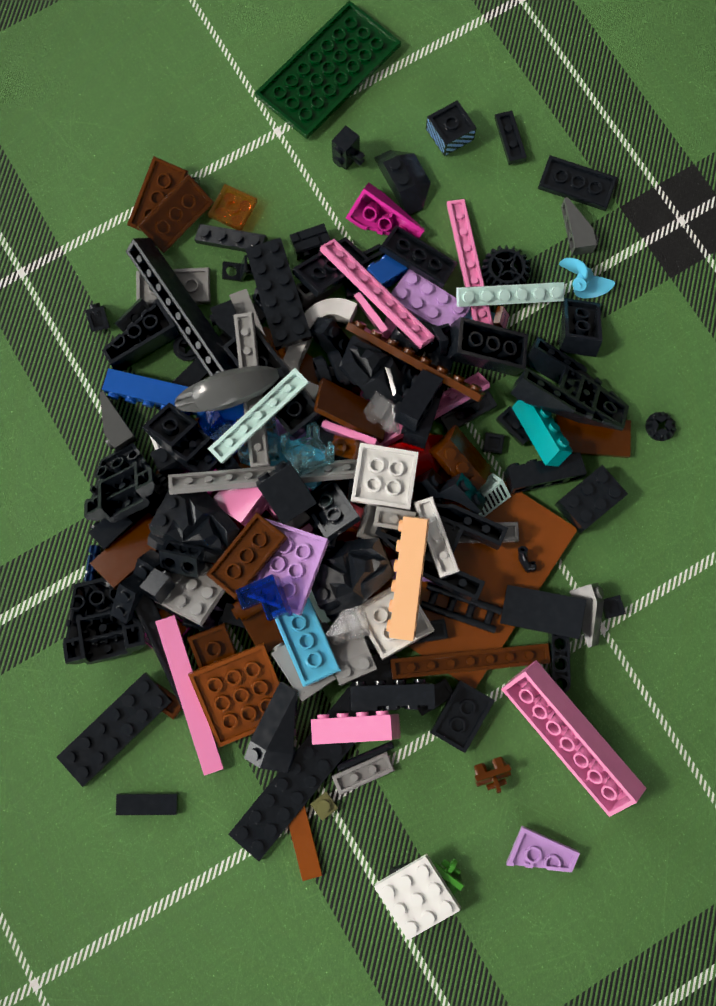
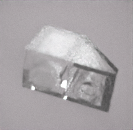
M376 391L364 409V413L367 415L366 419L373 424H376V422L383 425L382 429L390 434L393 432L396 434L400 433L399 424L394 421L396 414L393 412L395 408L394 403Z
M362 606L342 610L326 633L330 643L340 645L345 643V641L352 639L360 640L370 635L365 610Z

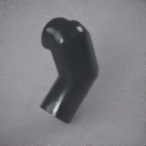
M520 546L518 548V560L527 573L535 572L537 570L536 562H529L528 548Z

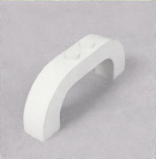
M330 298L317 302L305 312L309 330L318 317L333 318L336 322L347 325L348 322L353 321L356 315L357 303L342 298ZM312 339L285 347L284 361L291 370L294 368L298 371L300 370L301 363ZM309 382L305 388L316 401L319 385Z

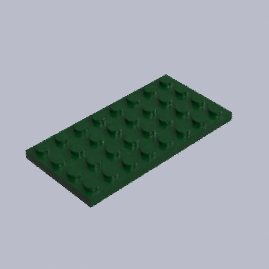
M349 0L255 92V97L305 139H308L401 46V41Z

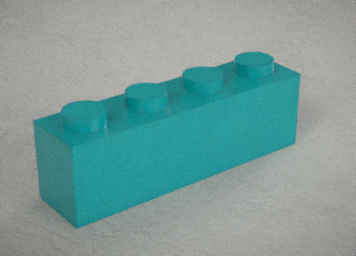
M518 400L512 406V409L545 466L559 467L573 452L568 440L560 431L559 425L555 423L551 412Z

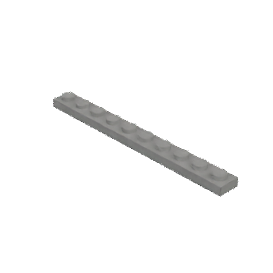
M347 459L292 465L304 483L354 479L357 460ZM275 466L168 475L169 494L257 487L256 481H258V477L264 472L270 473L275 470Z

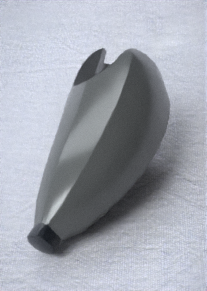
M250 366L222 371L185 389L175 399V406L177 409L186 412H205L232 408L267 391L279 378L284 377V371L282 367L272 368L268 366Z

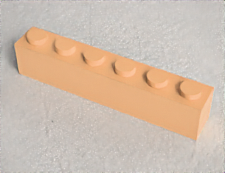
M405 515L403 520L400 519L398 531L401 532V540H397L396 552H399V557L394 562V572H397L396 580H392L391 592H394V599H391L389 603V611L392 612L391 620L388 619L386 631L390 632L389 638L413 641L416 637L430 518Z

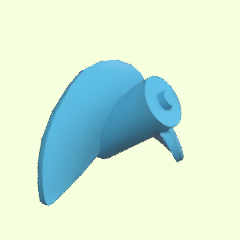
M564 258L559 263L561 267L577 274L573 281L575 295L579 298L588 299L604 295L615 285V282L612 280L594 276L593 271L587 268L586 264L579 259Z

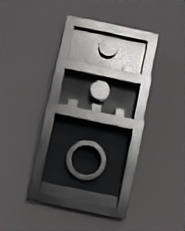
M168 403L142 426L165 451L192 473L214 471L221 464L208 450L214 443L213 436L201 429L196 420L177 409L171 403Z

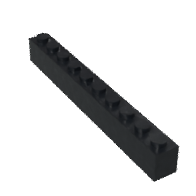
M133 238L126 253L209 375L212 376L222 371L238 368L223 348L224 343L152 239Z

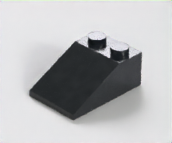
M564 298L559 350L565 353L596 357L603 341L600 303Z

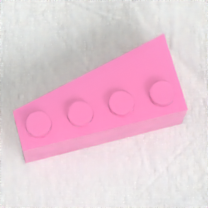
M387 710L376 711V715L369 716V712H356V717H349V713H339L337 718H329V714L317 715V719H311L312 745L400 739L399 714H389Z

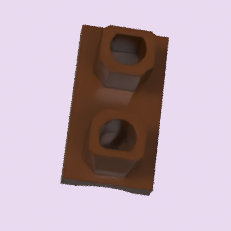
M334 435V440L330 445L331 454L357 460L360 440Z
M502 757L492 760L494 770L488 772L484 763L474 766L477 787L486 784L487 790L495 788L497 794L501 793L500 786L507 784L505 777L511 776V767L509 764L506 765Z

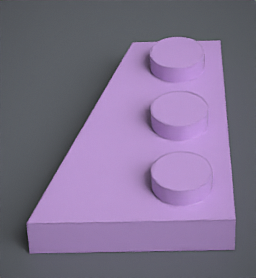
M521 826L506 865L572 872L580 853L569 846Z

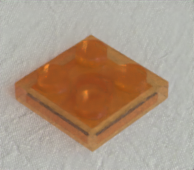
M224 184L208 215L216 221L242 231L257 204V198Z

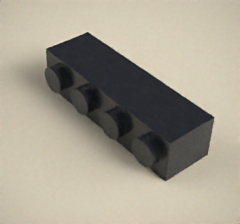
M572 452L559 467L545 466L542 460L537 461V459L529 460L526 464L521 465L513 463L505 470L504 477L511 495L582 480L587 472L581 453L574 454Z

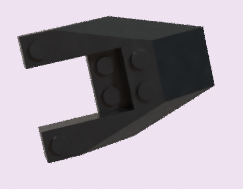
M537 337L527 350L526 365L554 381L558 386L526 368L514 383L511 394L526 404L572 421L622 431L625 427L629 406L612 390L608 392L601 386L602 381L596 377L594 379L586 372L588 368Z
M411 500L410 511L416 512L414 502L417 501ZM435 502L453 553L461 535L496 550L500 548L508 527L455 504H439ZM377 527L375 534L396 552L397 540H401V532L396 529ZM428 544L426 545L423 577L459 597L476 603L485 581L460 570L458 573L440 578Z

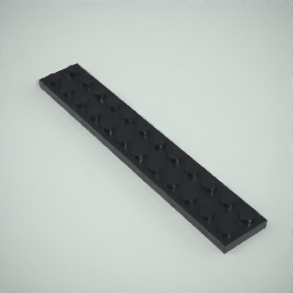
M377 652L373 659L378 671L355 680L366 681V685L374 684L375 680H386V684H394V680L398 679H392L390 659H398V657L394 654L382 661ZM348 687L327 714H329V718H337L339 713H349V717H356V712H369V716L376 715V711H381L382 709L351 711ZM311 732L295 752L290 771L288 773L279 772L228 835L256 860L260 861L355 742L312 745Z

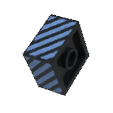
M458 100L427 116L426 130L444 156L473 141L477 128Z

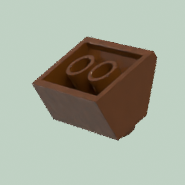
M454 425L428 452L450 478L462 472L479 490L486 483L491 466L458 426Z

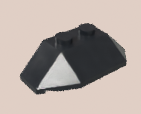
M389 150L374 157L401 208L409 216L422 211L431 182L415 153Z

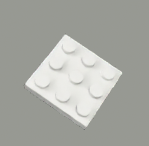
M360 443L350 502L410 511L419 452Z
M391 587L362 603L355 610L357 617L382 661L434 632V628L419 605L415 639L409 641L389 638L390 632L386 631L388 619L391 620L392 612L389 611V603L391 599H394V592H391Z
M427 854L375 883L374 886L408 940L461 910L458 901Z

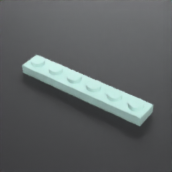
M564 282L456 287L457 307L564 301Z
M294 368L216 440L208 450L223 464L309 384L307 379Z

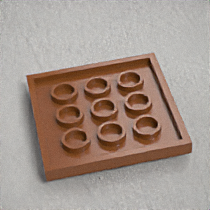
M264 643L188 673L218 748L255 732L280 683Z

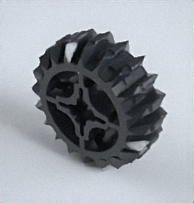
M500 245L497 250L493 248L490 253L486 254V259L482 262L481 272L483 273V279H486L485 284H491V286L526 284V280L530 278V260H526V254L521 255V249L515 251V246L512 249H509L508 245L504 249ZM514 264H516L519 267L520 273L517 272V269L514 267ZM492 266L495 267V270L498 272V276L494 274Z

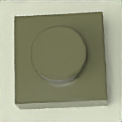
M327 791L310 803L322 821L338 809V806Z

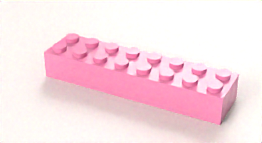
M537 660L515 675L501 689L609 817L638 802L647 788Z

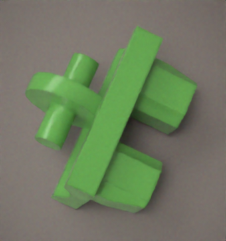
M443 859L441 864L446 867V870L432 861L442 878L446 880V884L454 895L457 890L461 891L464 885L460 880L451 875L452 872L457 876L461 873V870L456 867L458 861L453 859L451 862Z

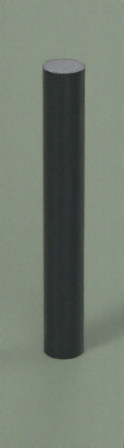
M392 741L337 764L338 771L341 772L394 749Z

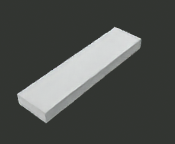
M433 496L414 502L418 517L430 518L427 544L439 577L443 578L458 573L459 568Z

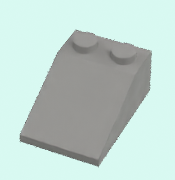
M355 615L331 625L333 628L327 640L341 670L335 673L340 686L378 671Z

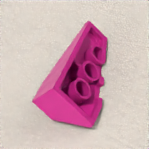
M369 182L346 216L347 220L359 228L372 230L380 235H389L395 225L417 238H420L425 230L385 193Z

